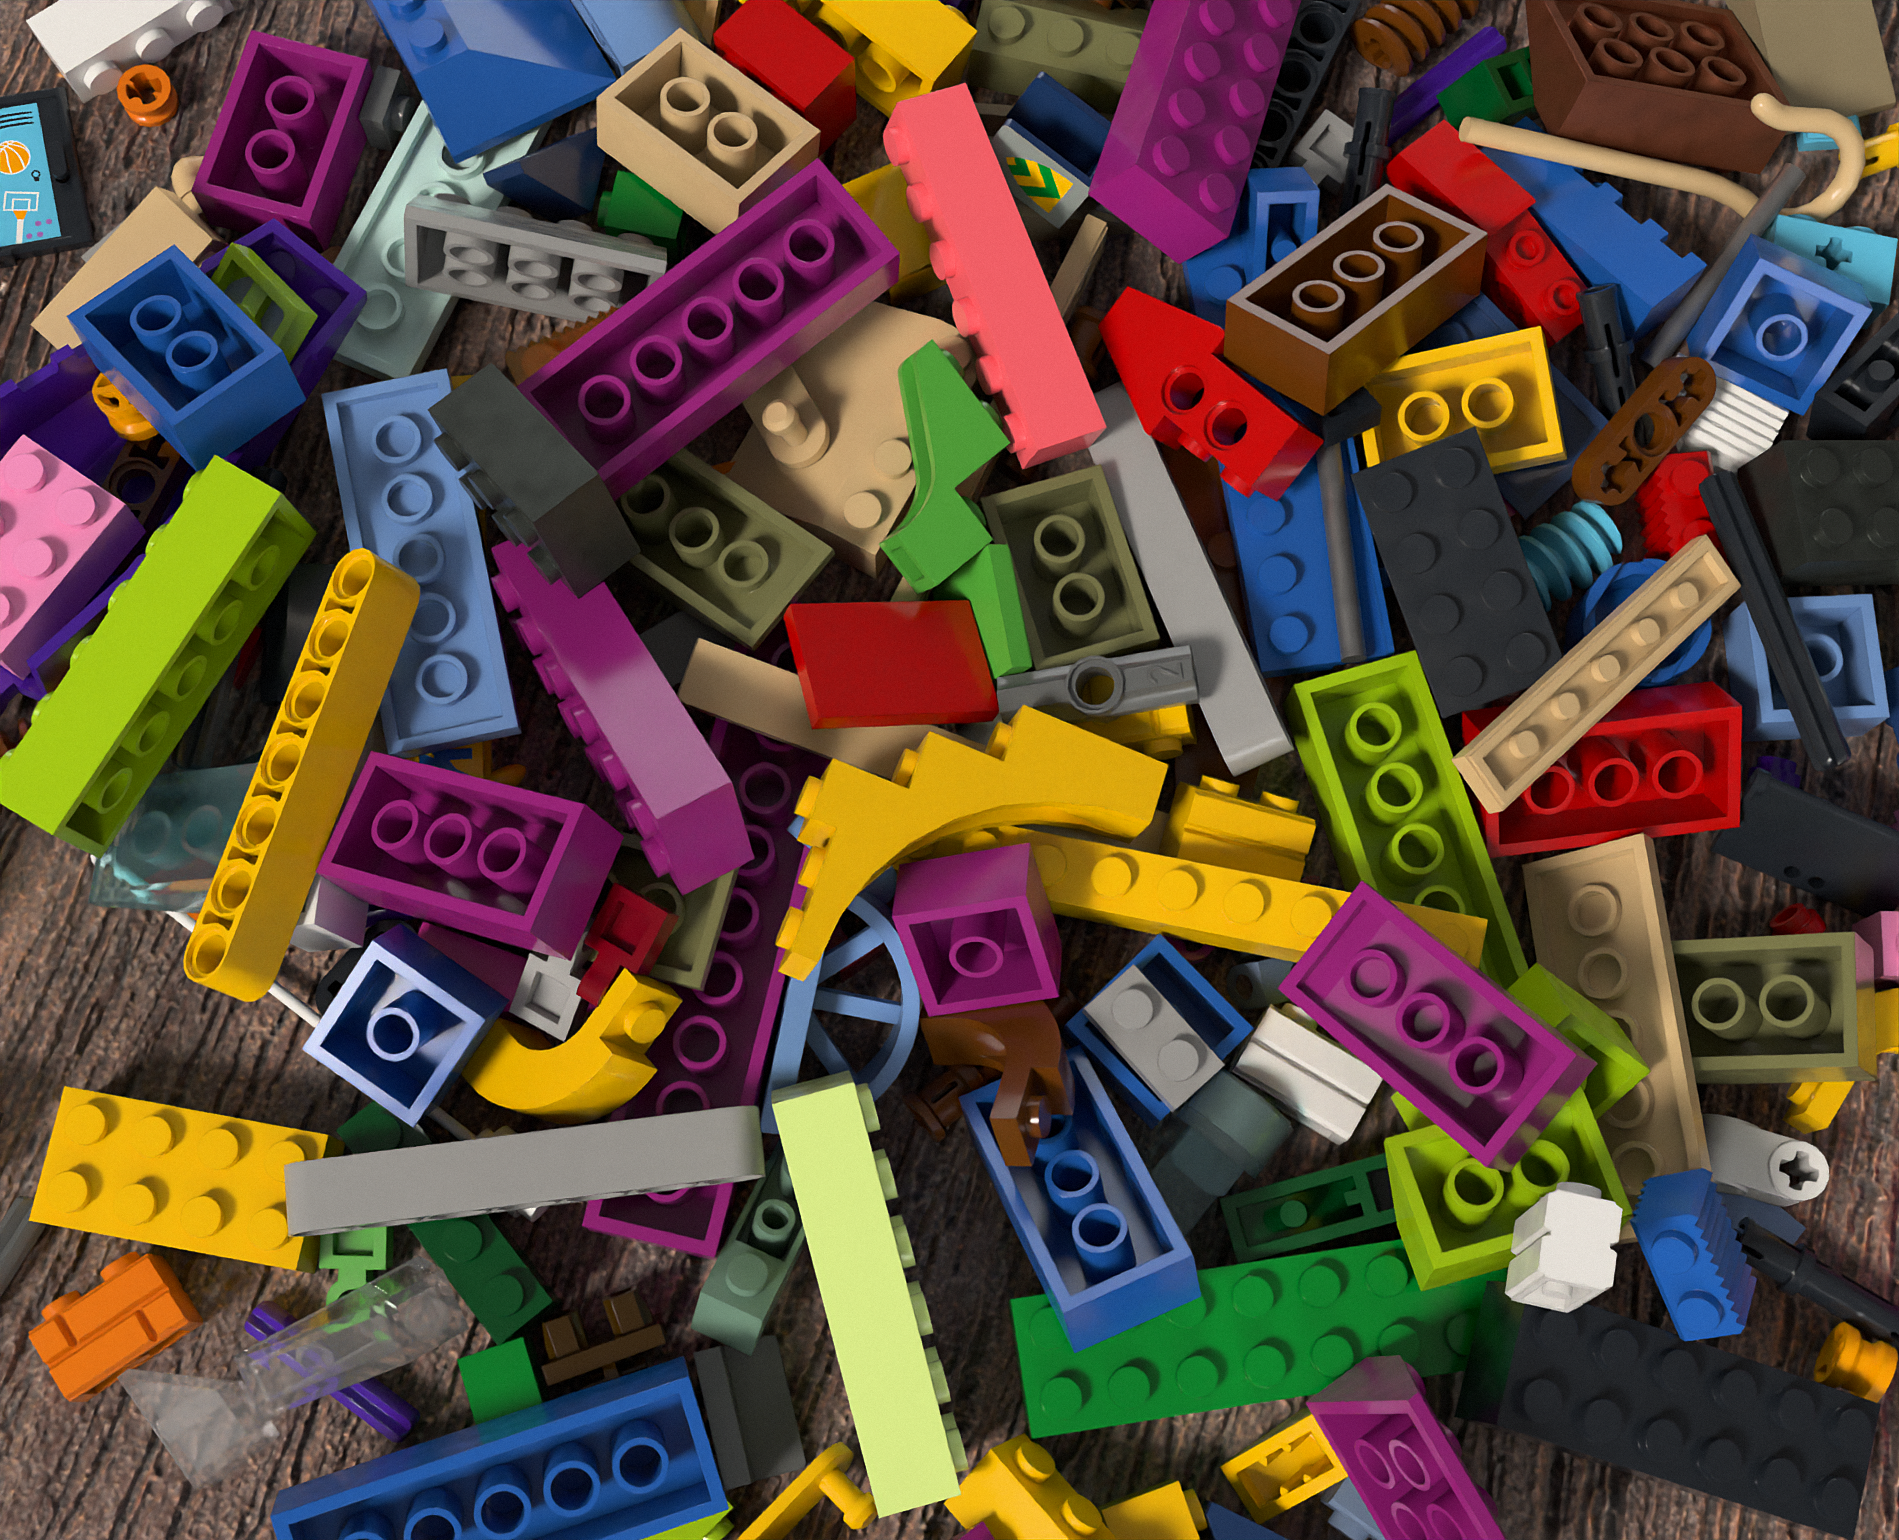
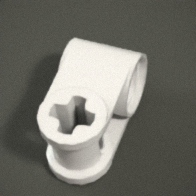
M1718 1114L1702 1115L1713 1181L1718 1184L1717 1192L1740 1195L1773 1206L1787 1207L1815 1198L1825 1189L1829 1180V1166L1825 1156L1817 1147L1804 1141L1762 1130L1754 1124L1733 1117ZM1790 1162L1789 1172L1799 1177V1183L1790 1187L1789 1176L1779 1171V1165Z

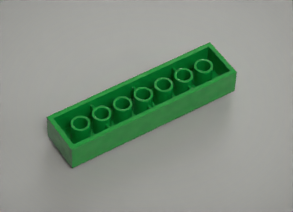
M1398 1239L1197 1270L1201 1297L1077 1353H1074L1046 1294L1010 1299L1007 1305L1027 1435L1029 1438L1034 1439L1314 1395L1366 1357L1400 1355L1403 1361L1411 1365L1421 1378L1465 1371L1487 1280L1506 1282L1508 1267L1421 1292L1403 1241Z

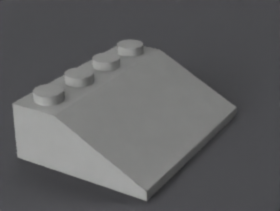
M438 193L434 197L418 194L406 204L405 286L597 326L663 276L666 271V248L656 246L649 238L638 234L623 233L618 235V237L593 232L590 226L574 220H561L555 224L532 219L528 212L514 207H498L496 211L472 206L467 199L450 193Z

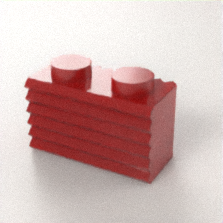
M1697 451L1667 454L1636 489L1638 494L1633 500L1640 505L1635 511L1642 515L1638 523L1644 527L1639 534L1646 538L1642 546L1648 550L1644 558L1668 561L1691 539L1707 534L1732 571L1699 491V484L1704 478L1714 473L1711 452Z

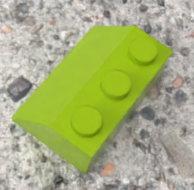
M1581 1085L1510 1172L1485 1167L1436 1124L1385 1138L1384 1141L1397 1227L1421 1292L1509 1267V1262L1516 1257L1511 1252L1515 1220L1535 1205L1541 1197L1554 1192L1557 1183L1576 1182L1600 1189L1602 1191L1601 1199L1614 1201L1616 1205L1623 1209L1620 1230L1633 1215L1632 1208Z

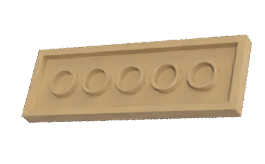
M1644 833L1522 865L1537 963L1613 1018L1651 1070L1647 1076L1596 1120L1633 1212L1636 1210L1635 1204L1639 1202L1637 1197L1641 1195L1640 1189L1644 1188L1642 1182L1647 1179L1701 1168L1712 1172L1654 842L1652 838ZM1629 1220L1620 1230L1619 1242L1613 1246L1638 1242Z

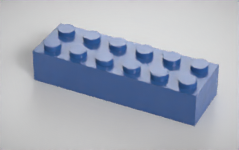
M682 1356L280 1490L275 1499L270 1518L277 1540H641L728 1510L729 1507L685 1358Z

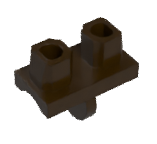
M632 1285L603 1297V1304L612 1330L592 1338H588L578 1307L569 1308L544 1318L542 1326L547 1354L543 1361L542 1369L548 1386L602 1367V1372L580 1379L583 1390L649 1368L645 1356L624 1364L620 1363L621 1359L666 1343L665 1334H667V1329L661 1312L655 1315L652 1314L650 1305L638 1285Z

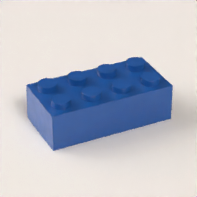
M1081 1045L1066 1050L1075 1083L1073 1115H1051L1049 1134L1046 1138H1040L1032 1166H1006L989 1119L1001 1079L958 1097L971 1140L1074 1353L1201 1297L1194 1256Z

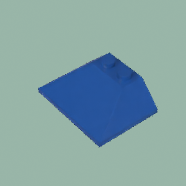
M366 0L386 39L392 40L419 89L431 120L455 164L596 99V97L617 81L570 0Z

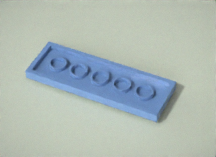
M447 368L321 394L350 552L359 548L370 550L415 578L420 586V599L379 706L388 755L402 759L522 733L477 505L458 480L466 473L465 469L463 468L457 472L436 446L434 439L441 435L442 432L427 410L454 390Z

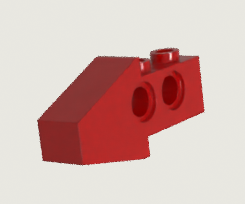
M1445 119L1398 153L1383 169L1395 188L1488 233L1480 290L1519 330L1541 326L1548 349L1583 322L1576 293L1587 287L1528 211V208L1536 202L1534 197L1475 145L1460 141L1459 131Z
M1129 286L1126 287L1098 325V329L1145 433L1176 451L1183 445L1204 462H1207L1213 455L1226 466L1219 476L1245 497L1250 498L1255 491H1258L1277 502L1323 444L1324 440L1240 373L1237 368L1223 361L1225 330L1218 325ZM1204 388L1202 399L1192 408L1194 396L1199 390ZM1247 422L1245 435L1239 442L1234 444L1236 431L1242 424Z

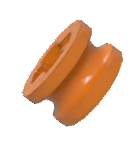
M149 64L136 65L128 69L119 79L117 85L118 98L131 120L140 126H161L170 121L176 114L179 106L178 94L165 71L159 67ZM152 87L156 100L149 104H143V97L140 92Z

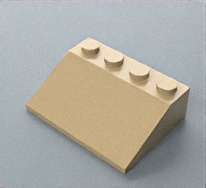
M872 301L792 363L829 426L830 441L823 456L808 467L798 469L786 467L772 455L753 423L731 462L736 461L728 473L723 475L833 548L835 552L833 557L876 579L888 559L879 543L901 524L912 505L916 489L915 470L900 392L898 368L905 359L933 339L940 349L949 351L958 360L964 371L965 383L977 399H979L983 390L976 374L975 363L977 356L969 337H963L956 327L940 319Z

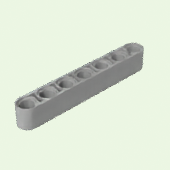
M1122 380L1094 393L1093 395L1107 428L1088 449L1095 465L1101 464L1121 525L1174 647L1191 645L1199 685V704L1230 772L1236 777L1293 751L1294 747L1157 440L1145 433Z
M757 1106L726 1107L306 1160L284 1165L288 1236L325 1235L758 1179L766 1176L759 1107Z

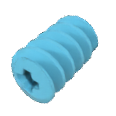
M1583 500L1574 504L1570 512L1563 511L1555 515L1550 524L1543 523L1533 528L1529 536L1523 535L1518 537L1545 612L1551 610L1552 602L1549 592L1560 601L1570 599L1572 597L1570 580L1581 589L1590 587L1593 582L1591 569L1600 576L1604 571L1613 566L1610 554H1621L1623 548L1621 534L1604 509L1595 503Z

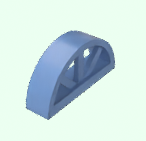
M866 889L853 899L847 909L862 918L869 926L825 954L823 952L818 964L804 982L788 976L760 1109L761 1132L779 1134L772 1107L771 1091L796 1084L805 1040L809 1043L830 1075L849 1070L855 1085L867 1083L868 1088L871 1090L873 1101L877 1100L897 1078L911 1052L920 1015L919 989L892 918L893 911L887 904L880 901ZM884 943L892 955L901 981L900 1002L817 985ZM812 1008L891 1023L894 1026L880 1051L862 1070L855 1073L812 1011Z

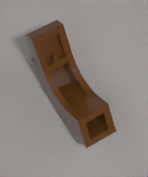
M1042 1000L929 1017L923 1003L919 1022L935 1065H981L1003 1072L989 1119L1005 1165L1032 1166L1040 1138H1046L1049 1134L1051 1115H1073L1075 1106L1074 1077L1057 1023L1048 1006Z

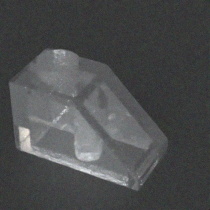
M127 1369L117 1377L195 1490L214 1487L280 1436V1433L270 1421L277 1416V1412L267 1395L255 1383H251L246 1387L241 1380L151 1369Z

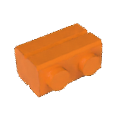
M137 1251L130 1252L106 1266L100 1272L105 1282L84 1296H81L78 1290L69 1292L51 1302L41 1311L45 1321L29 1331L28 1337L42 1361L48 1365L51 1376L63 1396L69 1402L89 1401L203 1324L201 1315L188 1294L182 1289V1284L163 1256L147 1253L140 1257Z

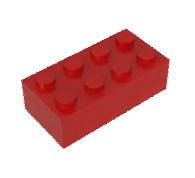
M1713 681L1630 691L1506 809L1500 812L1489 814L1463 778L1464 788L1489 858L1599 845L1641 833L1646 834L1650 838L1740 827L1742 705ZM1509 706L1462 711L1463 748Z

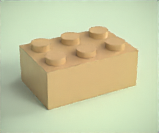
M681 28L676 30L596 97L597 146L715 235L818 158L821 133L819 129Z

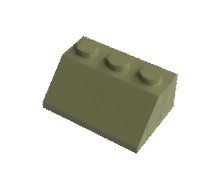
M982 0L975 27L978 32L969 57L968 85L1021 96L1037 74L1043 71L1096 112L1115 114L1150 11L1135 7L1131 10L1117 3H1113L1111 9L1108 10L1087 0Z

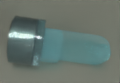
M1225 1069L1219 1070L1200 1087L1177 1114L1176 1117L1187 1126L1149 1173L1184 1238L1217 1196L1223 1197L1243 1171L1253 1179H1256L1294 1131L1290 1126L1291 1122Z

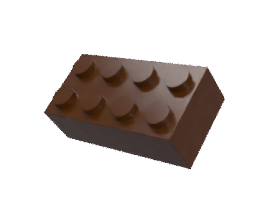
M1385 184L1227 299L1223 361L1324 416L1479 295L1488 233L1395 187Z

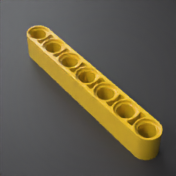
M359 548L347 553L338 562L332 573L186 947L183 962L184 971L189 979L244 1002H254L263 997L270 990L277 977L314 880L315 871L325 851L419 603L420 586L416 579L370 550Z

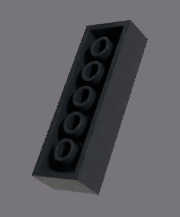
M1487 1280L1454 1417L1801 1530L1854 1540L1881 1404L1695 1340L1684 1341L1677 1334L1586 1303L1566 1313L1512 1301L1505 1294L1506 1282Z

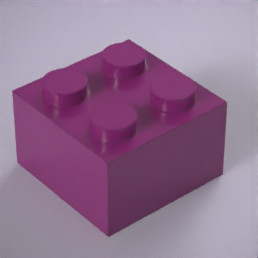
M1030 843L899 864L892 918L929 1017L1059 997L1062 942Z

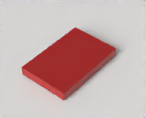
M969 600L790 604L783 616L812 730L993 722L999 714L998 699Z

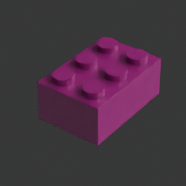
M251 30L191 189L193 196L211 225L249 234L275 218L316 252L321 253L328 248L367 140L358 117L374 76L368 59Z

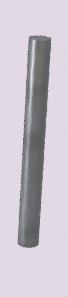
M1786 163L1640 356L1638 362L1644 368L1652 372L1661 361L1672 356L1696 324L1750 234L1761 237L1806 178L1805 173L1799 167L1791 163Z
M1340 442L1328 448H1325L1322 444L1316 451L1340 657L1341 662L1355 663L1365 660L1367 656Z

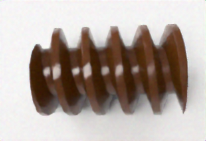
M1381 0L1379 4L1369 8L1362 19L1354 21L1350 27V39L1359 54L1371 65L1386 69L1397 77H1406L1413 69V62L1422 63L1430 54L1429 48H1439L1445 42L1446 34H1455L1462 27V20H1471L1478 13L1479 2L1478 0Z

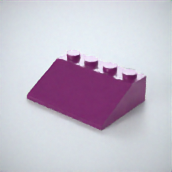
M1400 1355L1366 1357L1305 1402L1386 1540H1509L1497 1520L1499 1513L1494 1500L1485 1489L1473 1480L1461 1459L1462 1448L1458 1439L1447 1426L1439 1422L1425 1398L1426 1387L1422 1378L1411 1365L1403 1361Z

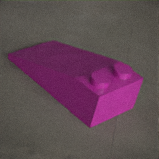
M1364 881L1358 884L1277 988L1487 1168L1510 1172L1598 1064L1543 1018Z

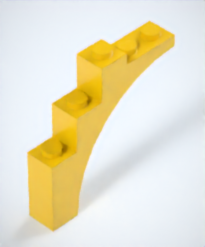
M1024 704L1008 724L1000 721L997 723L990 736L985 753L929 731L916 751L904 749L891 782L833 758L820 779L809 775L795 807L794 814L804 817L797 841L812 846L798 879V884L808 889L801 909L790 906L777 935L775 945L786 949L778 972L804 982L818 964L840 916L853 899L893 864L936 841L987 827L1039 824L1082 829L1130 844L1152 822L1168 764Z

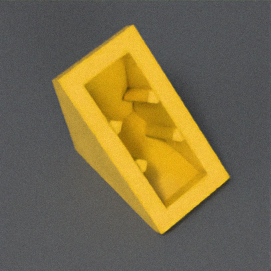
M1302 1408L1220 1466L1243 1504L1259 1525L1348 1477L1309 1408Z

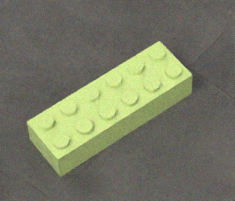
M849 1070L771 1091L772 1107L878 1516L882 1518L959 1496L961 1491L956 1473L968 1470L969 1467L953 1412L940 1414L938 1405L950 1402L951 1398L936 1346L923 1349L921 1336L932 1334L933 1328L919 1281L906 1283L903 1272L904 1268L915 1266L916 1263L902 1215L889 1217L885 1201L898 1197L888 1156L886 1157L884 1148L872 1151L868 1133L881 1130L871 1090L868 1088L867 1083L855 1085Z

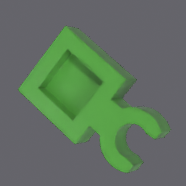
M394 1226L320 1235L319 1268L338 1269V1281L331 1286L326 1298L329 1316H339L345 1312V1297L348 1290H356L362 1294L365 1301L363 1308L364 1317H373L380 1312L384 1295L381 1285L373 1277V1270H386L393 1266Z

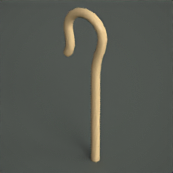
M1759 93L1754 96L1751 101V111L1764 124L1781 131L1824 134L1832 138L1837 144L1840 153V164L1836 177L1825 192L1810 203L1796 208H1782L1778 213L1784 216L1792 214L1808 215L1816 219L1817 222L1822 223L1840 210L1858 187L1866 163L1863 137L1852 120L1831 109L1787 106L1781 104L1776 98L1767 93ZM1469 116L1463 119L1459 128V139L1462 142L1694 193L1711 198L1732 208L1743 218L1746 217L1759 199L1749 189L1731 180L1694 167Z

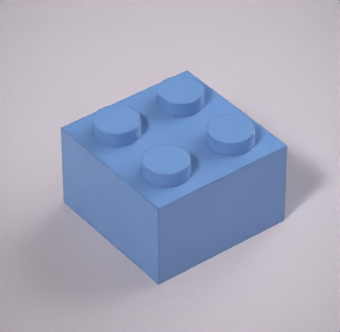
M1872 594L1787 598L1844 736H1862L1889 718L1890 714ZM1744 601L1722 621L1731 696L1742 705V742L1801 739Z

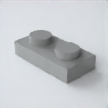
M1134 964L1082 1011L1172 1113L1225 1065Z

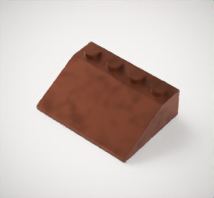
M1525 0L1534 106L1549 135L1645 157L1658 158L1680 165L1689 163L1708 166L1722 173L1740 171L1760 175L1787 131L1777 130L1764 124L1751 111V101L1759 93L1770 94L1781 104L1791 105L1732 10L1677 0Z

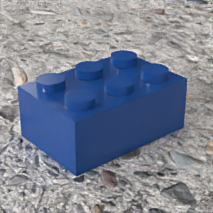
M175 244L66 316L94 365L196 472L200 469H205L214 455L222 459L306 401L283 350Z

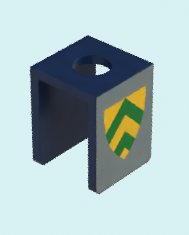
M1041 71L1007 114V120L990 143L1011 194L1060 229L1089 195L1088 191L1112 123L1047 73Z

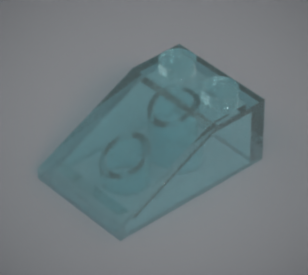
M258 763L156 775L102 858H96L88 903L100 907L200 914Z

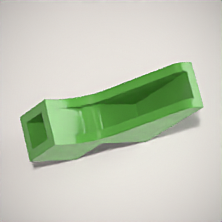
M933 339L905 359L898 368V380L915 470L916 489L912 505L901 524L879 543V546L916 594L939 585L994 540L984 528L986 520L979 507L968 497L960 496L955 487L1011 443L1002 432L1003 424L997 412L987 402L977 399L964 381V371L958 360L949 351L940 349Z

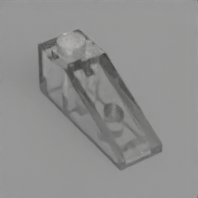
M417 1256L234 1355L233 1359L260 1416L265 1420L408 1364L470 1328L443 1268L421 1256Z

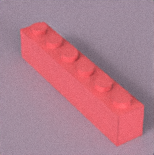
M959 84L897 102L883 132L886 154L892 165L900 166L908 185L906 189L908 208L917 223L923 222L931 242L929 256L933 270L940 280L946 279L954 299L952 312L956 327L963 337H969L977 356L975 363L977 378L982 390L987 395H993L1001 415L1002 432L1011 442L1006 446L1007 450L1011 453L1016 452L1023 470L1089 448L1107 426L967 84Z

